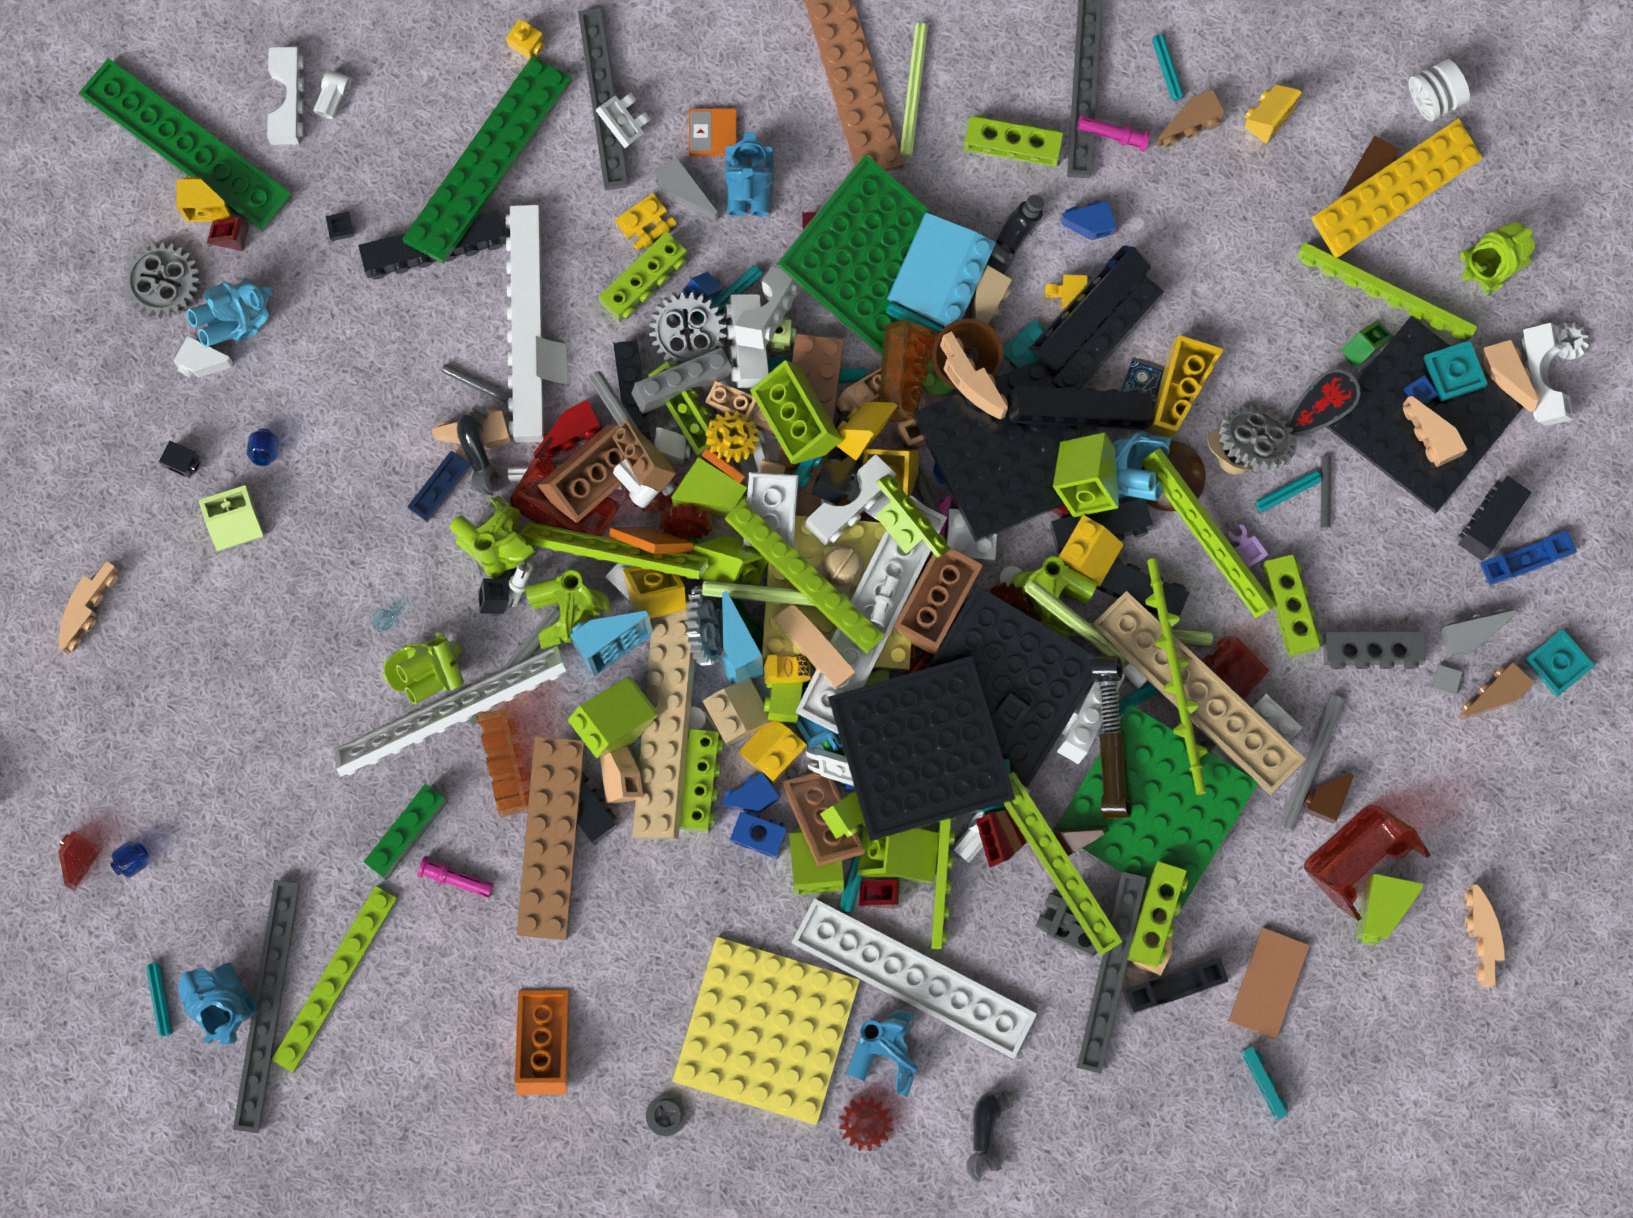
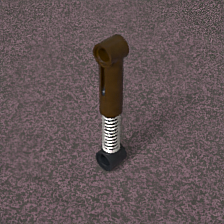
M1120 656L1094 657L1092 660V675L1094 681L1099 682V687L1101 688L1099 689L1101 692L1099 695L1102 696L1100 698L1102 701L1100 709H1103V711L1100 713L1103 714L1101 722L1104 723L1101 725L1104 727L1102 729L1104 733L1099 734L1103 782L1102 815L1104 819L1130 818L1132 815V801L1128 793L1124 733H1121V730H1119L1121 722L1118 721L1120 719L1118 717L1120 714L1118 710L1120 709L1117 706L1120 704H1117L1119 701L1117 697L1119 695H1116L1119 692L1116 690L1118 688V681L1122 679L1123 675L1122 661Z

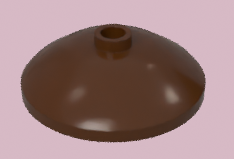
M960 319L947 325L938 334L932 348V363L935 372L945 384L959 390L944 371L948 358L940 346L943 335L951 331L955 338L961 340L965 355L967 356L969 353L974 354L972 361L975 364L976 371L985 368L986 372L991 374L994 379L997 377L1004 361V348L999 335L991 326L976 319Z
M1171 441L1170 453L1166 457L1198 499L1204 489L1206 480L1204 464L1192 448L1181 442ZM1163 492L1158 501L1146 499L1147 504L1155 509L1167 512L1176 511Z

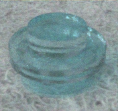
M379 609L371 618L373 628L377 632L388 630L393 624L394 614L390 610Z

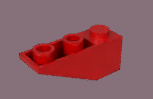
M588 400L564 411L533 454L536 462L540 460L542 462L549 461L555 457V453L561 450L569 451L577 446V442L583 439L589 441L601 430L600 423Z

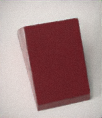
M240 217L212 221L207 244L243 251L249 229Z
M900 880L861 881L859 906L897 909Z

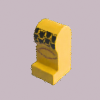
M767 655L764 661L765 684L811 680V662L807 657L791 658Z

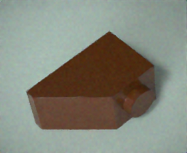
M1347 774L1318 786L1313 792L1309 791L1304 805L1308 806L1305 813L1334 824L1338 819L1354 775Z

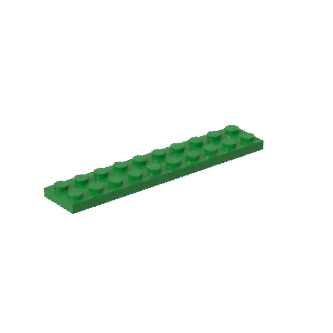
M532 56L402 238L403 242L444 264L572 83V76Z
M109 58L78 93L81 98L183 174L194 176L204 181L225 201L230 209L261 232L266 229L292 197L289 191Z

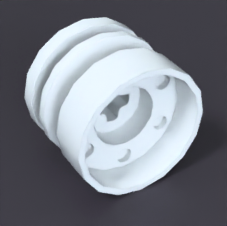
M1445 59L1433 65L1430 71L1423 70L1420 74H1415L1409 79V89L1413 101L1428 121H1435L1440 116H1445L1448 113V109L1456 110L1470 101V92L1465 77L1459 67L1450 59Z

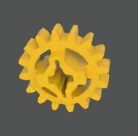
M725 411L724 417L717 414L715 421H710L705 435L707 436L706 445H712L710 452L717 451V458L720 459L722 456H725L726 462H730L731 458H734L738 463L741 456L747 460L750 453L754 454L759 441L757 437L759 430L753 429L755 422H747V415H744L742 418L738 417L737 411H735L734 416H730L728 411Z

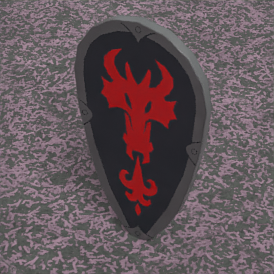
M1332 369L1322 373L1310 384L1293 407L1288 417L1286 428H1293L1292 435L1302 436L1321 430L1348 415L1358 405L1361 396L1360 385L1357 379L1348 371L1341 369Z

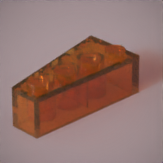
M908 320L885 325L879 402H889L898 405L888 420L893 423L915 419L913 412L918 410L923 392L921 385L927 379L928 371L926 367L928 361L932 359L933 343L939 334Z
M505 709L476 715L477 724L482 728L483 734L480 737L484 751L488 756L486 763L490 777L493 780L491 785L499 817L502 819L528 813L530 790L525 791L524 782L528 781L525 766L520 767L518 759L523 757L520 743L515 744L513 734L518 733L515 719L510 720Z

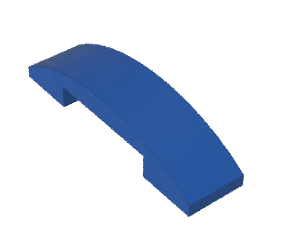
M1568 530L1547 537L1543 541L1505 555L1501 554L1479 564L1488 584L1493 585L1562 560L1577 553V550Z

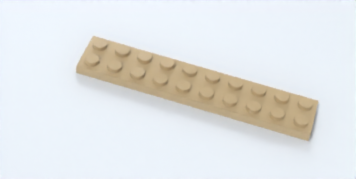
M1126 591L1092 626L1178 708L1176 695L1164 692V686L1172 680L1166 650L1155 646V641L1163 636L1160 622ZM1173 635L1177 656L1188 660L1189 663L1188 666L1181 670L1186 699L1198 703L1199 707L1190 715L1191 721L1272 796L1306 762V758Z
M685 595L686 610L654 617L652 620L653 633L651 634L645 696L659 715L641 736L638 770L641 777L643 797L635 800L632 838L679 839L695 667L693 652H690L691 644H688V635L686 634L688 626L685 624V621L688 620L686 611L689 610L687 602H690L689 595Z

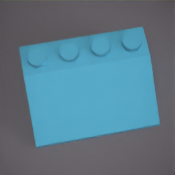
M925 213L887 300L894 301L944 327L962 319L996 242L973 230Z
M725 591L722 593L723 668L730 684L733 682L736 684L748 679L753 680L763 675V663L760 651L728 592Z
M646 611L594 619L586 624L583 621L572 629L573 633L570 634L578 656L595 677L651 637L653 630L649 614Z

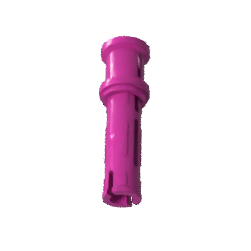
M1084 115L1079 117L1077 123L1078 130L1114 139L1122 146L1126 144L1134 146L1142 152L1145 151L1150 138L1149 131L1141 132L1134 130L1129 125H1124L1123 127L1116 126Z
M428 856L423 857L417 873V877H428L436 880L437 884L440 885L444 883L451 884L488 899L494 885L492 882L451 869L447 863L440 864L429 860Z

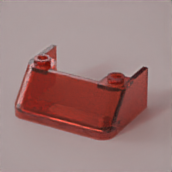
M549 437L532 460L511 495V506L519 509L522 515L536 524L602 537L630 491L626 489L618 502L606 497L579 522H574L552 505L538 486L541 481L557 468L555 462L545 455L553 441V438Z
M1369 805L1363 808L1305 861L1304 869L1338 908L1359 921L1362 917L1353 905L1358 894L1355 888L1352 887L1386 855L1394 859L1403 858L1412 849L1426 858L1430 857L1431 854L1413 827L1378 805Z

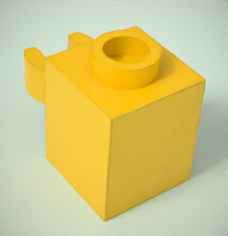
M518 19L506 36L508 46L529 59L532 56L534 57L535 54L539 55L545 46L543 33L533 28L532 25L524 20Z
M1063 274L1062 286L1046 284L1044 298H1061V309H1065L1087 285V275Z

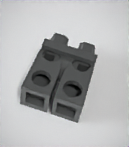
M1049 893L1044 906L1057 912L1054 919L1040 914L1035 927L1047 933L1046 937L1092 958L1095 947L1083 928L1079 926L1078 920L1064 898L1059 894ZM1101 908L1106 917L1109 918L1111 911Z

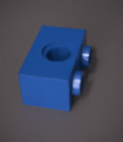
M747 810L746 813L740 812L730 842L777 859L787 833V828L783 827L784 823L775 819H770L769 822L760 819V814ZM755 828H764L767 832L766 836L763 839L754 838L752 833Z

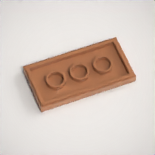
M812 773L783 781L782 786L817 867L864 854L865 849L857 832L848 838L844 834L836 839L820 813L842 800L833 779L823 777L818 773Z
M1262 927L1228 1022L1272 1039H1277L1310 945Z

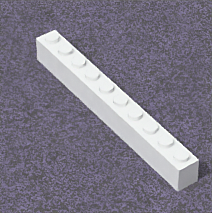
M539 205L510 206V214H506V228H510V237H506V249L511 251V260L506 261L507 274H511V282H507V297H511V305H507V318L512 320V328L507 329L508 343H512V351H508V366H512V374L508 375V387L513 389V398L508 399L509 412H513V421H509V435H513L515 443L542 442L544 439L543 379L536 376V336L543 338L541 216Z

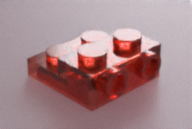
M1225 636L1217 642L1216 647L1218 649L1215 653L1205 656L1201 661L1244 700L1270 670L1238 637L1229 636L1227 638Z

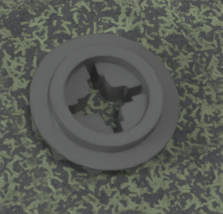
M667 1095L660 1096L649 1104L646 1110V1122L655 1134L665 1137L671 1136L679 1132L684 1126L686 1111L683 1104L677 1098ZM660 1106L667 1112L676 1110L670 1117L671 1126L665 1120L656 1122L662 1115Z

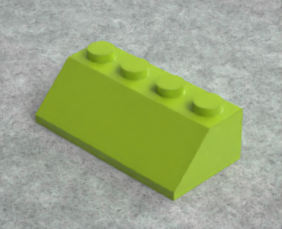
M785 360L750 389L792 464L824 456L843 441L800 367Z

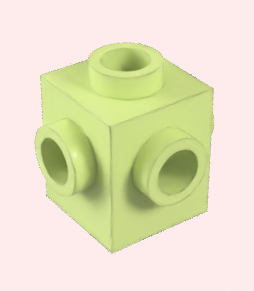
M783 317L782 324L778 325L775 330L782 333L777 334L774 332V337L772 340H769L766 349L774 352L790 351L791 342H795L796 328H792V320H787V317Z

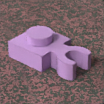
M1240 524L1237 528L1241 532V536L1236 537L1229 531L1227 537L1231 542L1238 544L1235 551L1250 569L1268 557L1269 554L1255 535L1248 539L1245 526Z

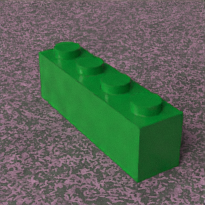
M425 783L367 856L364 863L387 880L448 801Z

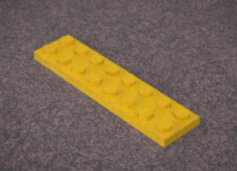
M1455 119L1310 218L1334 257L1337 258L1483 158L1460 119Z

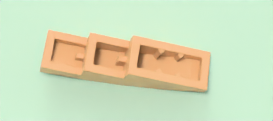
M790 604L773 617V620L802 655L806 656L819 673L821 672L835 690L855 675V671L794 604Z

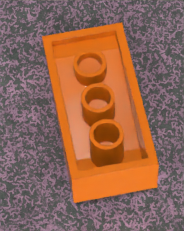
M568 990L518 991L514 1081L517 1095H567Z

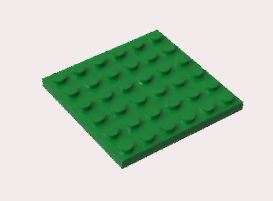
M865 154L776 265L882 358H886L910 328V325L886 313V308L891 302L887 300V297L924 214H934Z
M1130 704L1120 720L1119 726L1121 728L1119 730H1121V733H1124L1128 793L1132 801L1131 817L1104 819L1102 815L1103 782L1100 753L1055 829L1108 826L1110 831L1082 849L1121 873L1126 872L1147 877L1145 883L1147 889L1157 861L1187 870L1185 877L1189 878L1185 892L1180 891L1178 901L1182 902L1180 907L1182 909L1258 782L1207 750V753L1199 759L1200 765L1203 766L1202 774L1206 793L1197 795L1192 771L1189 769L1191 766L1185 738L1174 734L1172 728ZM1160 887L1162 897L1165 898L1166 895L1172 897L1173 892L1170 887Z

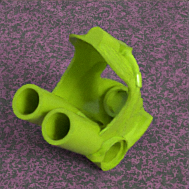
M1513 222L1485 234L1475 246L1467 251L1463 250L1459 254V259L1465 266L1462 280L1465 282L1475 281L1487 296L1491 295L1492 291L1495 292L1505 284V280L1531 264L1530 255L1535 249L1532 230L1529 227L1525 228L1520 223Z
M499 495L494 498L489 497L493 503L495 514L481 527L477 528L463 515L457 516L450 524V530L457 536L456 544L479 562L486 575L490 578L500 577L505 571L516 568L519 562L525 561L535 552L530 545H527L525 539L518 534V519L521 516L519 509L512 507Z
M1049 557L1039 570L1017 573L1012 579L1009 589L1012 591L1015 589L1019 591L1020 596L1029 598L1033 609L1038 613L1040 622L1069 639L1073 629L1025 592V584L1033 579L1057 598L1060 593H1064L1086 605L1093 595L1098 582L1069 568V566H1065L1060 558ZM1047 570L1053 571L1055 575L1048 573Z
M574 570L564 572L561 577L557 576L554 579L525 586L529 604L532 605L533 610L559 604V620L552 626L543 629L538 635L542 649L559 645L562 641L564 643H572L570 634L573 633L572 629L583 621L586 622L590 616H600L603 611H606V613L612 611L608 596L604 592L588 588L581 575ZM578 584L575 588L570 589L572 585Z
M435 632L436 638L431 641L406 644L404 648L396 651L384 663L383 679L396 692L405 691L408 699L414 705L441 690H453L464 684L463 676L457 664V656L462 652V647L458 643L449 642L442 632Z

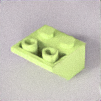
M246 485L198 500L217 552L264 537L251 492Z

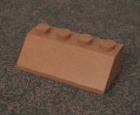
M618 424L606 425L538 484L551 504L574 522H579L622 484L613 474L614 468L625 459L612 437L620 427Z
M950 548L951 550L939 558L933 553L894 625V628L912 644L932 655L937 652L983 566Z

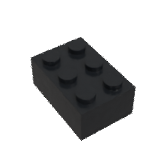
M1506 476L1502 482L1497 480L1486 494V499L1483 500L1471 516L1474 519L1471 518L1458 535L1462 538L1458 545L1483 561L1494 549L1532 492L1509 476Z

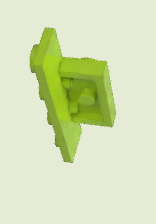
M887 474L876 481L891 501L875 516L905 553L910 552L922 540L937 558L951 550L947 545L946 539L937 533L929 518L919 511L915 501L906 495L897 479Z

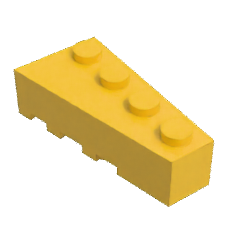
M1178 335L1171 342L1153 408L1154 420L1149 424L1147 431L1170 438L1178 431L1224 349Z

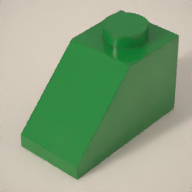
M1377 320L1360 330L1341 351L1345 354V358L1349 363L1359 367L1390 342L1394 336Z

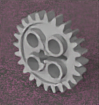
M161 242L160 248H156L154 243H151V250L149 251L143 246V254L141 255L134 252L137 259L135 261L127 260L131 268H123L128 276L121 277L122 281L126 283V285L122 286L124 292H127L125 295L126 299L132 301L131 306L134 309L138 307L141 315L147 310L149 318H152L154 313H156L159 320H161L163 313L169 319L171 318L172 311L180 315L179 308L181 306L188 310L186 302H195L191 294H199L198 289L194 286L201 284L200 280L195 278L200 275L198 269H194L197 264L194 260L190 261L191 255L189 253L184 255L182 247L176 250L172 243L167 249L164 242ZM152 263H159L155 270H149V266ZM181 269L180 275L176 277L171 276L174 270ZM146 274L149 277H141V275ZM164 277L166 281H160L158 284L156 280H162ZM172 284H175V285H180V284H181V287H175V286L172 285ZM151 285L148 292H141L143 286ZM174 291L171 298L164 299L166 292Z
M682 290L680 297L673 292L671 295L672 301L665 297L663 299L664 305L658 303L656 306L659 312H653L651 315L657 321L649 323L650 327L655 328L649 333V336L656 337L652 345H660L657 353L665 352V361L672 357L673 364H676L678 361H681V364L717 350L719 349L717 346L723 347L725 341L721 338L726 337L727 332L721 329L727 326V322H720L725 314H717L720 305L712 307L710 304L713 298H709L707 301L703 300V292L699 297H695L694 290H692L689 296L686 295L685 290ZM683 309L688 310V327L689 329H693L690 334V340L693 346L692 350L689 349L688 330L684 329L687 321ZM693 312H701L704 315V320H695L692 315ZM669 315H678L681 322L677 324L672 323ZM704 335L708 343H698L696 336ZM675 337L681 338L684 346H675L672 339Z
M1242 405L1239 410L1233 408L1232 412H1228L1223 419L1218 432L1221 435L1219 442L1224 443L1223 450H1230L1229 457H1237L1235 463L1244 462V468L1251 465L1255 472L1258 467L1261 468L1263 473L1266 472L1267 468L1275 472L1276 468L1282 469L1284 465H1288L1296 452L1297 443L1294 442L1296 436L1291 434L1293 428H1286L1287 421L1280 422V415L1272 416L1270 409L1265 413L1261 406L1258 410H1255L1250 405L1247 410Z
M695 586V589H692V594H689L690 602H687L689 610L686 611L688 620L685 621V624L688 626L686 631L688 644H691L690 652H693V659H696L697 664L713 665L716 664V661H719V656L722 655L720 648H723V607H720V599L713 596H704L702 594V586Z

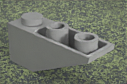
M675 157L653 173L655 183L669 200L714 221L718 220L717 211L719 207L712 198L708 200L705 196V189L698 180L694 181L690 176L691 170L685 162L680 163Z
M1507 608L1492 612V616L1484 617L1483 614L1469 617L1470 621L1460 622V619L1446 622V626L1440 630L1447 658H1454L1474 652L1516 614V610L1508 612Z

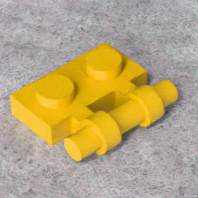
M654 193L614 219L628 240L636 235L638 236L639 240L633 243L637 251L644 247L648 248L653 244L652 241L663 235L666 231L670 233V229L677 225L672 217L665 222L661 219L667 214V210ZM654 223L657 227L646 234L643 230Z

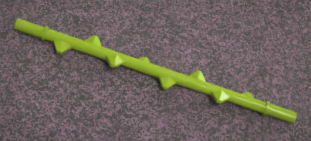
M1152 558L1147 560L1152 582L1150 585L1153 587L1154 593L1145 602L1146 605L1155 607L1158 610L1163 636L1155 641V646L1166 650L1172 680L1164 686V692L1176 695L1181 724L1175 727L1173 732L1185 738L1191 766L1189 769L1192 771L1196 794L1202 795L1206 793L1202 774L1203 766L1200 765L1199 759L1207 753V748L1196 744L1190 715L1199 707L1198 703L1186 699L1181 670L1188 666L1189 663L1188 660L1177 656L1171 629L1180 621V618L1177 615L1168 613L1162 586L1164 583L1161 581L1157 559Z

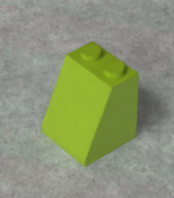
M1105 432L1060 442L1053 488L1073 517L1116 509L1119 506L1115 447Z
M698 457L672 496L673 508L681 512L725 518L742 501L747 504L748 488Z
M727 535L695 544L693 551L689 552L690 555L708 558V568L700 577L704 581L759 586L768 566V560L754 547L744 546V540Z
M629 676L581 704L568 718V722L593 755L599 758L634 743L659 713Z
M862 826L861 842L865 851L863 855H859L857 875L914 883L934 882L939 833L913 829L870 842L866 826Z
M801 828L794 829V833H789L794 895L843 891L842 860L817 867Z
M1372 874L1365 879L1355 938L1362 939L1361 943L1376 946V943H1381L1389 938L1423 889V884L1378 874Z

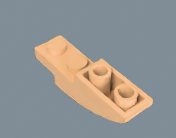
M952 331L943 335L940 346L948 358L944 371L950 380L977 407L998 419L1004 418L1008 409V402L1005 396L999 394L996 389V382L993 376L988 374L985 368L976 371L974 362L971 358H967L964 353L961 340L955 338Z
M714 382L705 401L706 404L723 413L728 411L730 416H734L735 411L738 412V417L740 418L747 415V422L754 421L757 429L775 436L753 395L720 382Z
M108 561L105 562L92 580L84 575L68 601L61 622L58 647L67 655L70 651L74 652L81 644L80 638L83 634L89 632L95 626L97 615L90 609L100 604L103 599V592L107 587H112L118 579L117 574L119 570Z
M1472 885L1468 887V891H1465L1464 896L1465 906H1469V916L1465 917V929L1469 931V937H1479V941H1476L1475 946L1476 956H1480V966L1476 968V979L1480 981V987L1495 986V962L1500 963L1505 960L1502 933L1488 898L1479 885Z

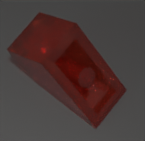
M72 830L70 834H66L61 840V848L58 852L64 885L75 891L102 848Z

